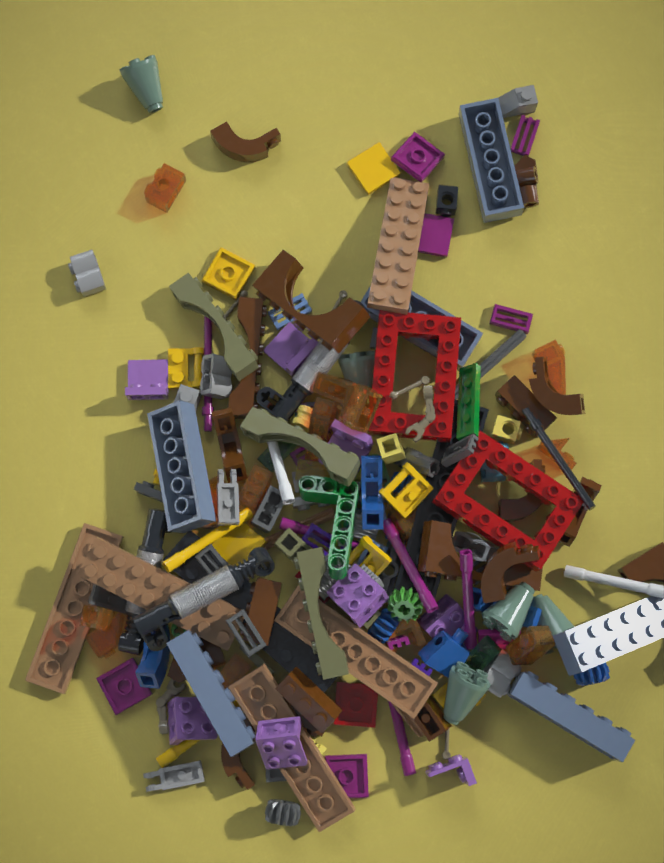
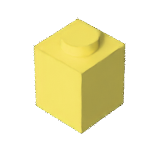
M397 433L376 439L382 459L386 465L406 458Z

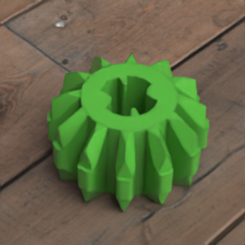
M402 586L400 591L395 589L393 594L389 596L387 608L388 611H391L392 618L398 617L399 622L405 619L408 623L410 618L416 620L418 615L422 613L423 604L418 592L413 593L412 587L409 590H405Z

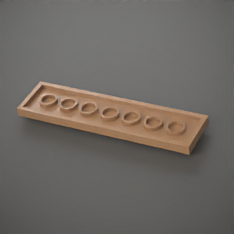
M395 177L390 179L367 308L408 314L429 183Z
M86 523L82 527L25 681L62 694L67 692L98 606L88 603L94 583L77 574L96 537L119 548L124 538L121 535Z
M99 537L95 538L77 574L145 610H149L166 601L167 596L190 585V583ZM218 599V601L210 603L205 608H200L199 611L181 620L175 619L171 623L187 631L190 630L192 633L196 632L199 637L228 651L235 635L226 623V620L242 609L222 599ZM240 616V617H239V619L241 620V622H243V620H244V617H243V616ZM234 620L232 624L238 631L240 627L236 620Z
M297 586L274 621L312 647V641H315L314 633L309 632L307 621L311 620L309 611L305 612L303 599H306L305 591H301L300 586ZM318 600L322 623L331 639L345 651L350 674L415 719L438 682Z
M265 664L228 686L256 732L258 721L297 717L290 703L275 689L278 684ZM301 723L300 741L307 758V765L279 769L318 832H321L353 813L356 808Z

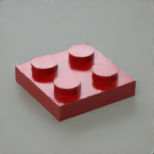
M337 682L335 704L342 709V712L334 720V724L375 728L378 693L365 684Z

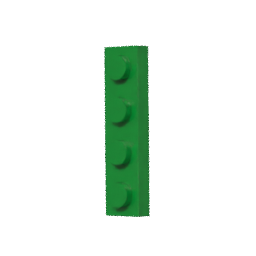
M477 363L459 368L456 438L459 441L471 434L479 437L481 366Z

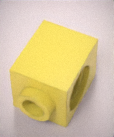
M497 415L490 437L514 444L516 439L520 440L523 428H520L521 421ZM502 427H511L512 434H505Z

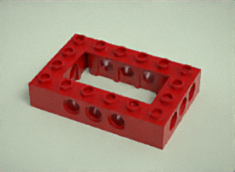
M379 311L368 435L388 436L397 433L399 438L414 439L417 437L415 431H411L408 435L405 432L408 427L419 423L425 415L391 412L392 399L390 398V393L393 392L398 336H405L406 339L417 337L425 338L427 341L430 339L439 340L436 352L438 353L435 367L436 377L433 388V406L436 417L425 428L420 440L450 442L461 317Z
M479 431V439L475 442L476 447L473 448L474 453L457 463L432 503L499 548L515 541L518 549L527 544L539 545V560L523 563L537 572L544 566L579 511L583 501L577 494L482 431ZM485 461L490 469L497 470L506 476L508 481L512 480L524 488L526 493L530 492L542 500L541 503L544 505H556L554 510L545 518L546 522L541 530L534 535L536 537L534 540L464 494Z

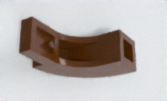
M227 121L210 130L211 138L218 149L229 158L241 162L263 160L268 157L267 149H273L281 142V134L277 128L252 140L237 136Z
M536 357L533 363L534 375L537 374V378L529 379L531 390L536 399L545 408L557 414H585L584 395H563L558 393L552 387L549 380L547 357Z
M232 407L212 411L228 483H230L231 469H236L237 481L248 479Z
M533 459L531 465L545 473V465H542V459ZM530 492L519 499H500L498 501V516L506 522L524 519L541 506L542 500Z
M582 477L579 482L592 501H594L602 485ZM584 503L559 540L560 543L568 547L575 540L588 511Z
M515 541L500 547L492 554L485 566L481 579V592L484 603L505 600L507 592L503 579L504 572L512 565L539 560V545L527 544L518 549Z
M244 713L246 719H244L243 721L246 727L251 726L253 731L256 732L254 727L250 723L249 719L247 718L246 714ZM222 742L221 760L225 773L228 777L236 773L237 777L235 779L241 788L246 787L249 790L255 785V782L242 765L240 753L230 757Z

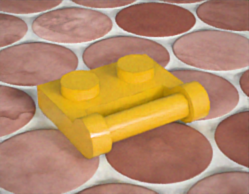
M204 348L168 349V389H179L180 384L200 389ZM189 356H194V381H189Z
M408 462L402 466L403 469L385 488L382 487L378 491L403 518H406L434 489ZM410 474L413 479L393 497L391 495L393 490Z
M364 535L359 540L360 543L350 553L349 565L352 567L353 562L367 549L370 554L359 567L365 564L378 577L390 564L392 558L376 546L369 536Z

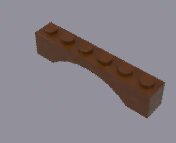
M239 297L238 321L245 330L250 349L258 357L256 362L259 368L243 378L229 396L228 408L232 407L234 419H245L252 407L258 409V403L255 402V395L260 390V383H257V375H261L262 363L258 362L259 356H263L264 344H260L261 336H265V325L262 324L263 317L267 316V305H264L263 299Z

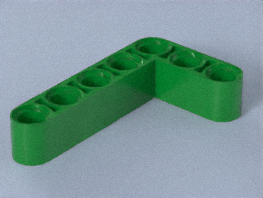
M304 476L299 480V492L302 500L337 505L328 556V571L331 578L341 580L348 572L359 500L358 485L355 481H352L350 486L347 487L329 477ZM341 528H347V530H345V531H342V530H339V529H341ZM339 546L345 547L344 549H337ZM335 565L342 566L341 568H334Z

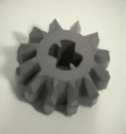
M271 799L267 802L265 808V820L267 822L283 826L298 825L301 815L298 803L282 799Z

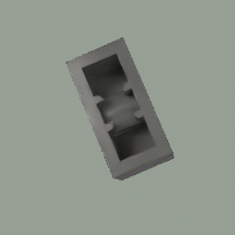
M271 485L267 488L250 525L266 533L271 531L284 505L279 489Z

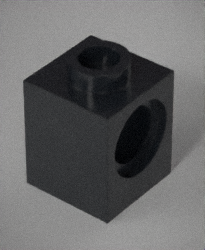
M438 186L435 214H440L443 217L455 216L458 197L457 186ZM442 200H450L452 204L445 205L442 203Z

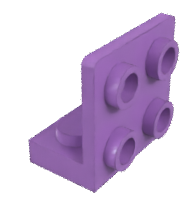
M289 322L265 347L264 353L293 377L319 342L313 338L310 340Z
M129 360L128 387H125L126 398L128 400L168 399V360Z
M334 419L331 425L333 435L328 443L338 445L345 452L355 453L359 457L361 464V456H368L374 445L372 437Z
M354 564L348 570L347 575L343 579L338 580L327 591V595L351 617L359 628L389 599L386 591L357 564Z
M447 594L437 602L439 607L432 613H427L426 611L416 620L419 626L432 639L440 631H445L452 636L458 628L464 630V611Z
M174 697L167 703L170 745H178L183 740H213L218 737L215 728L197 697Z
M300 716L258 721L255 741L266 769L307 765V758L300 741L302 723Z
M460 754L448 758V763H433L428 766L429 770L425 771L428 777H432L459 767L456 771L462 783L465 782L468 786L477 784L468 758L462 757Z

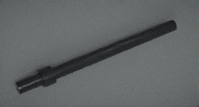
M528 407L523 409L522 413L529 422L532 432L538 435L588 510L594 509L596 505L543 430V424L539 419L535 418Z

